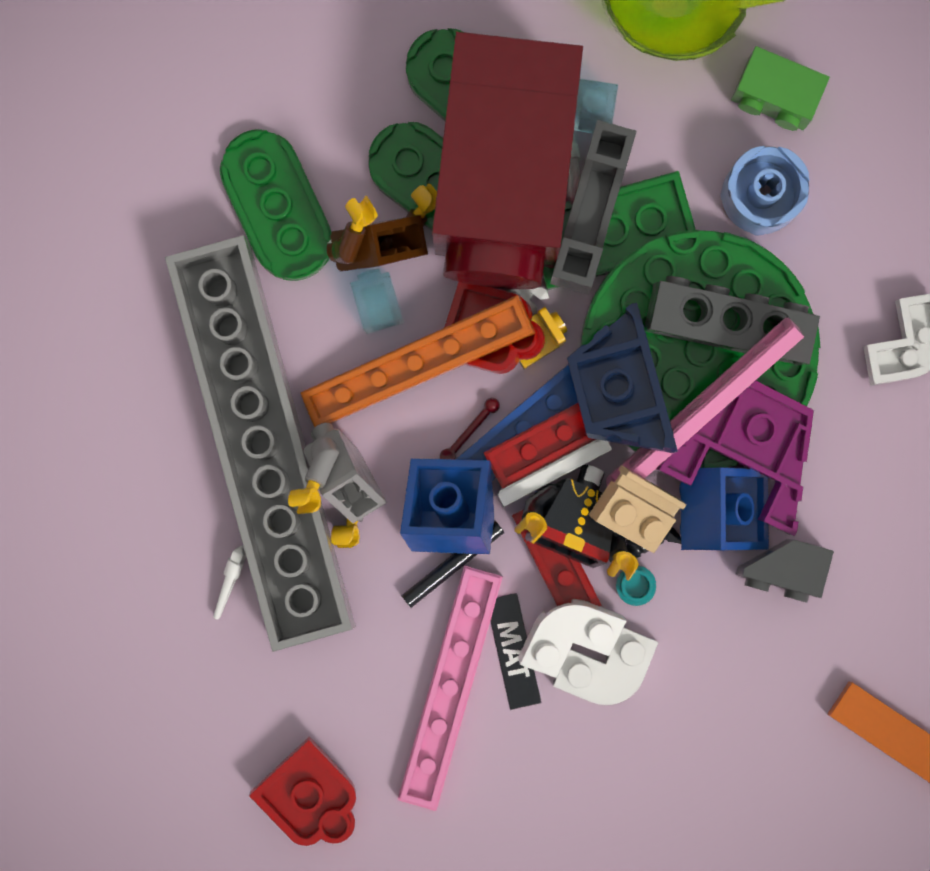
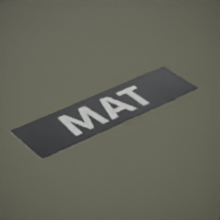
M514 593L497 597L490 621L510 710L542 703L535 671L520 665L518 661V656L527 639L518 595Z

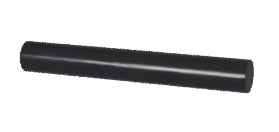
M495 520L491 543L505 533ZM452 554L401 595L402 598L412 608L478 554Z

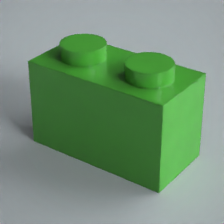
M755 46L731 101L738 103V107L746 113L752 115H760L762 113L776 119L775 123L784 129L791 131L801 129L804 131L813 119L830 77Z

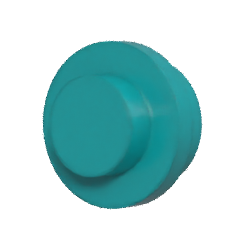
M638 566L629 581L626 580L625 573L623 571L620 572L616 580V591L625 603L633 606L644 605L655 595L656 580L651 571L645 567Z

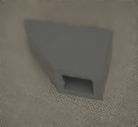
M786 539L737 568L736 575L746 578L745 586L768 592L770 585L785 589L784 597L808 603L809 596L822 598L834 551L805 542Z

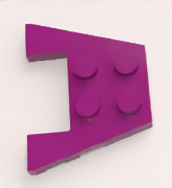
M755 380L677 449L678 452H674L659 465L656 470L687 485H692L710 448L775 481L758 520L788 535L795 536L799 521H795L798 501H802L803 486L800 485L803 462H807L814 410Z

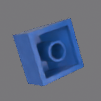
M411 458L400 535L412 552L490 554L494 524L490 460Z
M699 468L692 485L680 483L681 500L687 504L684 510L681 509V550H769V525L758 520L768 499V477L752 469Z

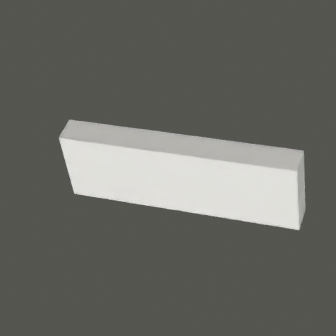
M597 439L498 491L497 496L503 507L611 451L612 448L608 441Z

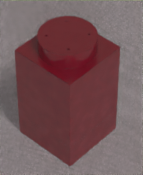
M456 32L432 231L435 255L445 256L444 277L484 287L535 289L542 286L543 268L555 267L561 248L583 46Z

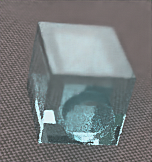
M586 79L579 80L574 131L593 133L597 120L613 123L618 84Z
M380 269L366 271L357 275L358 281L350 283L366 334L404 323L389 272L381 274Z

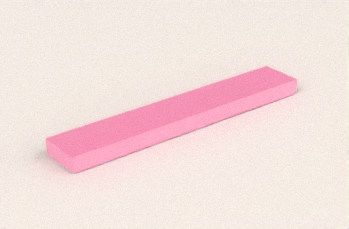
M789 317L783 319L670 420L677 449L804 338L798 326ZM640 447L621 465L646 478L673 453ZM620 466L606 478L607 486L611 481L615 482L620 475Z
M464 565L397 799L399 801L437 811L503 576Z

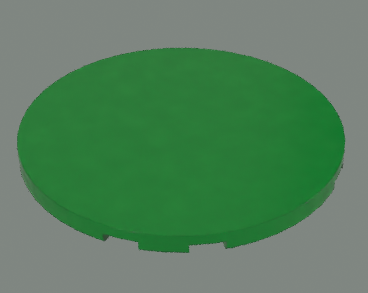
M681 231L652 240L637 248L623 258L608 273L596 290L587 309L580 346L590 343L594 335L605 325L610 327L626 313V308L632 303L637 302L643 326H645L653 284L659 281H666V276L688 279L691 281L689 287L705 290L706 285H716L730 289L729 296L744 299L746 293L757 294L770 298L769 305L783 308L785 302L808 306L809 314H813L805 295V290L796 276L780 259L759 244L727 232ZM688 300L683 308L684 315L689 321L697 322L701 316V308L697 302ZM727 309L724 313L723 321L725 326L732 331L739 327L740 317L735 310ZM768 317L763 324L765 335L778 325L773 318ZM819 328L817 329L810 364L794 365L777 361L756 381L807 406L818 378L819 348H821ZM645 332L669 420H672L744 355V353ZM626 445L635 452L640 448ZM709 448L700 468H729L740 463Z

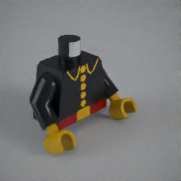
M582 465L577 481L565 478L556 484H547L526 500L522 520L514 528L517 534L526 529L528 532L526 533L525 540L591 568L607 564L609 559L611 562L607 568L609 576L615 577L621 569L625 573L626 580L629 581L639 563L636 557L628 552L625 537L599 524L589 516V513L603 494L599 489L605 474L604 471L591 465Z

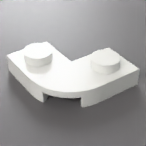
M930 294L901 298L895 301L902 339L863 346L870 386L916 378L928 373L930 370Z
M572 599V603L557 606L547 613L542 611L533 624L518 656V661L522 666L557 678L573 643L609 656L626 620L623 615L584 600Z
M623 627L605 663L570 649L557 678L553 682V687L599 705H613L630 698L641 686L658 642Z

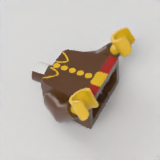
M428 184L426 187L420 185L411 194V198L418 205L416 210L411 209L404 218L376 223L372 222L377 218L378 214L368 196H364L360 203H358L356 198H351L346 203L345 208L353 221L348 222L345 229L332 231L331 240L327 244L328 257L331 261L336 262V267L341 272L378 267L428 255L423 227L427 221L425 215L435 209L437 191L431 184Z

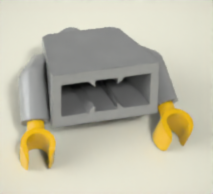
M323 423L311 431L313 442L305 446L303 451L310 466L305 477L307 486L304 489L291 490L288 496V504L290 507L298 506L297 514L316 512L321 506L319 489L322 496L347 518L346 525L333 526L331 531L332 544L337 545L338 548H352L360 540L357 526L358 521L362 522L363 517L387 502L357 447L339 429H334L332 424Z

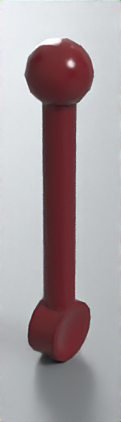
M491 397L485 401V408L449 449L441 451L440 459L455 460V453L489 414L496 413L499 410L500 403L496 398Z

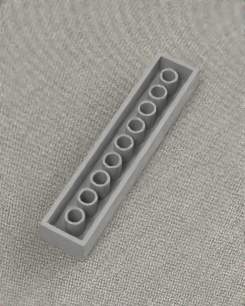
M242 235L166 256L165 260L272 652L352 630L356 625L335 549L331 542V535L322 502L319 510L305 514H297L298 506L290 507L288 504V496L291 490L306 488L305 477L310 466L303 452L306 446L251 245L245 236Z

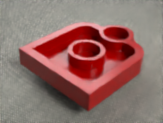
M458 282L445 327L517 296V294L491 287ZM521 296V301L535 334L465 365L496 374H504L513 370L519 360L532 359L542 351L545 344V334L542 328L532 321L531 307Z
M310 736L249 793V797L298 845H313L320 839L333 844L341 843L347 840L354 831L355 818L351 810L356 802L355 786Z

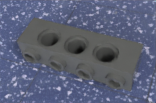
M666 276V281H659L653 284L644 326L645 332L745 354L766 336L763 331V324L768 317L773 318L778 324L783 319L789 317L798 326L804 338L778 361L794 365L810 364L820 316L809 314L808 306L785 302L783 308L769 305L770 298L746 293L744 299L729 296L730 289L716 285H706L705 290L689 287L690 280L675 276ZM688 300L697 302L701 308V316L697 322L689 321L684 315L683 308ZM727 309L735 310L740 317L739 327L735 331L728 329L724 324L723 316Z

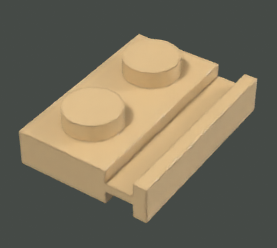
M621 465L619 468L620 475L615 482L611 481L589 513V516L599 524L655 553L676 522L674 516L680 508L684 510L687 504Z

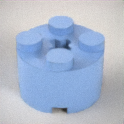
M765 146L752 148L737 160L724 180L720 194L724 210L736 226L753 235L759 236L779 231L788 225L805 207L809 196V172L804 162L789 149ZM767 185L772 191L764 196L760 193L759 189Z

